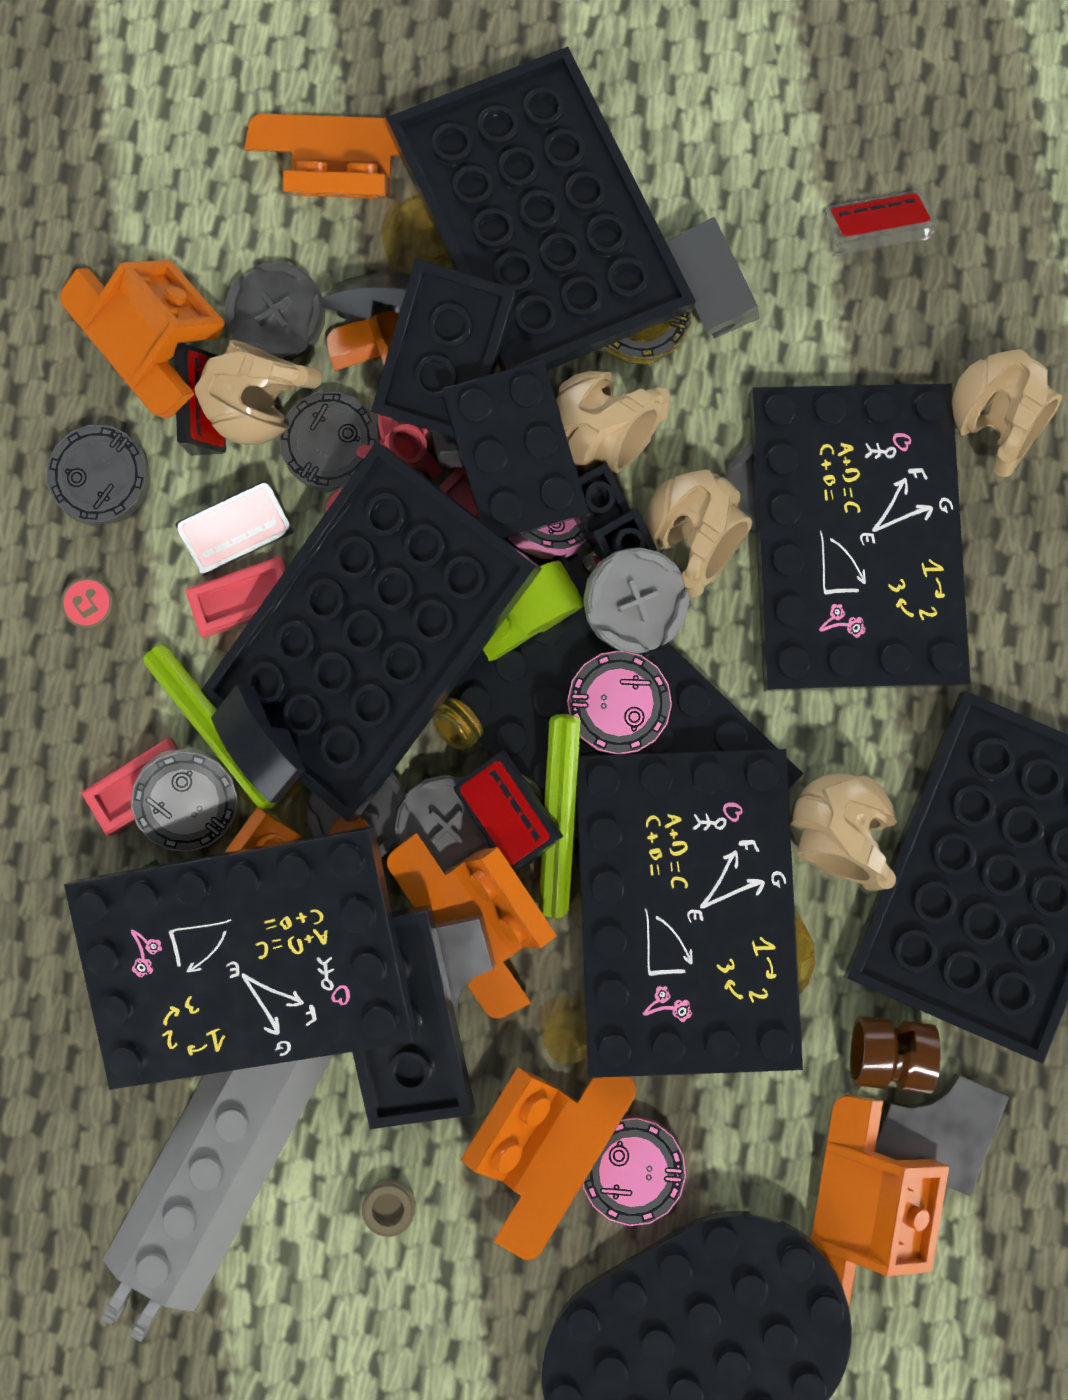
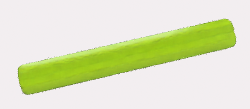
M163 644L153 647L143 657V663L255 805L264 811L274 807L277 803L269 802L256 790L235 764L223 745L211 720L217 708L206 698L201 688L169 648H166Z
M556 714L549 720L544 808L564 837L541 855L538 908L545 917L563 918L569 911L581 723L579 717L571 714Z

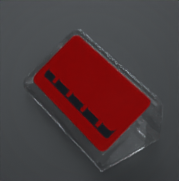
M920 189L823 208L832 256L926 240L930 238L937 227L935 216Z

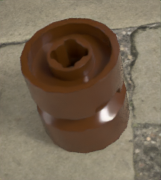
M858 1016L852 1030L850 1050V1074L855 1086L885 1089L892 1081L895 1082L897 1088L901 1091L931 1094L934 1091L938 1081L941 1060L940 1037L936 1025L903 1020L898 1028H894L891 1020L886 1018Z

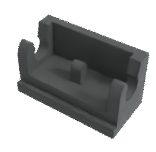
M715 217L666 241L696 300L694 307L707 335L712 334L715 339L760 319L758 305Z

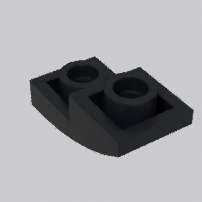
M367 274L338 282L323 297L322 307L335 310L339 317L350 321L371 320L383 303L388 304L387 307L391 311L400 313L411 274Z
M607 462L599 463L578 475L589 513L574 520L600 561L615 551L635 547L658 552L638 509L629 508Z
M236 684L213 714L211 720L223 745L244 776L269 802L279 803L305 771V768L289 730L286 728L270 727L254 686Z

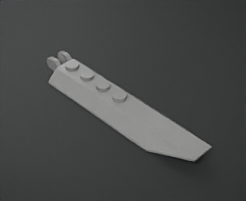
M333 1055L203 1076L103 1259L104 1263L121 1284L102 1315V1321L112 1326L115 1321L119 1320L127 1307L126 1302L133 1290L150 1298L147 1306L139 1314L132 1326L130 1336L139 1342H142L162 1306L192 1312L196 1310Z

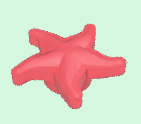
M378 415V427L382 439L379 441L380 443L391 449L417 471H425L432 478H437L442 474L443 470L440 468L439 463L427 451L425 436L430 430L410 424H399L394 419ZM361 445L356 451L357 456L364 459L372 446Z

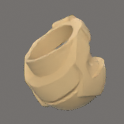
M230 340L225 354L208 359L194 390L205 416L212 422V426L220 435L235 443L259 445L278 438L290 428L288 424L283 422L285 419L284 415L275 408L277 395L282 391L292 392L297 386L315 389L321 384L322 375L316 368L280 359L242 341Z
M1021 349L996 353L988 356L986 360L980 359L970 365L959 377L952 397L954 422L961 436L968 435L970 432L977 433L986 426L993 427L999 433L1000 439L997 442L999 449L993 470L1000 477H1008L1014 472V469L1023 459L1033 441L1050 422L1062 400V395L1047 385L1048 369L1040 362L1030 358ZM992 402L990 413L981 415V411Z
M601 371L576 374L563 382L559 387L556 403L575 467L582 471H587L599 463L607 462L611 471L619 473L626 466H629L649 444L659 422L668 417L669 391L662 387L646 391L641 388L632 393L612 397L614 391L612 373Z
M710 470L685 473L663 482L651 495L646 509V527L658 551L673 548L685 539H688V545L691 549L689 563L681 577L684 580L685 588L688 589L689 597L692 598L700 596L704 591V587L709 583L712 584L731 560L732 555L748 535L752 525L751 518L739 508L740 493L737 488L726 478H720L718 474L711 473Z
M833 773L821 776L810 782L796 797L790 819L792 837L798 845L797 856L838 879L863 884V887L869 891L890 889L894 886L896 882L895 874L885 863L886 857L879 850L877 842L871 837L869 831L883 830L886 827L897 824L894 807L886 791L875 780L866 775L856 776L846 773Z

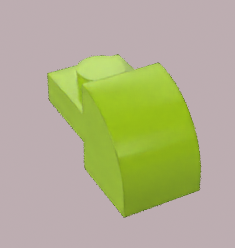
M553 561L540 566L542 570L483 648L489 661L497 660L537 633L547 631L584 607L583 598L561 561Z

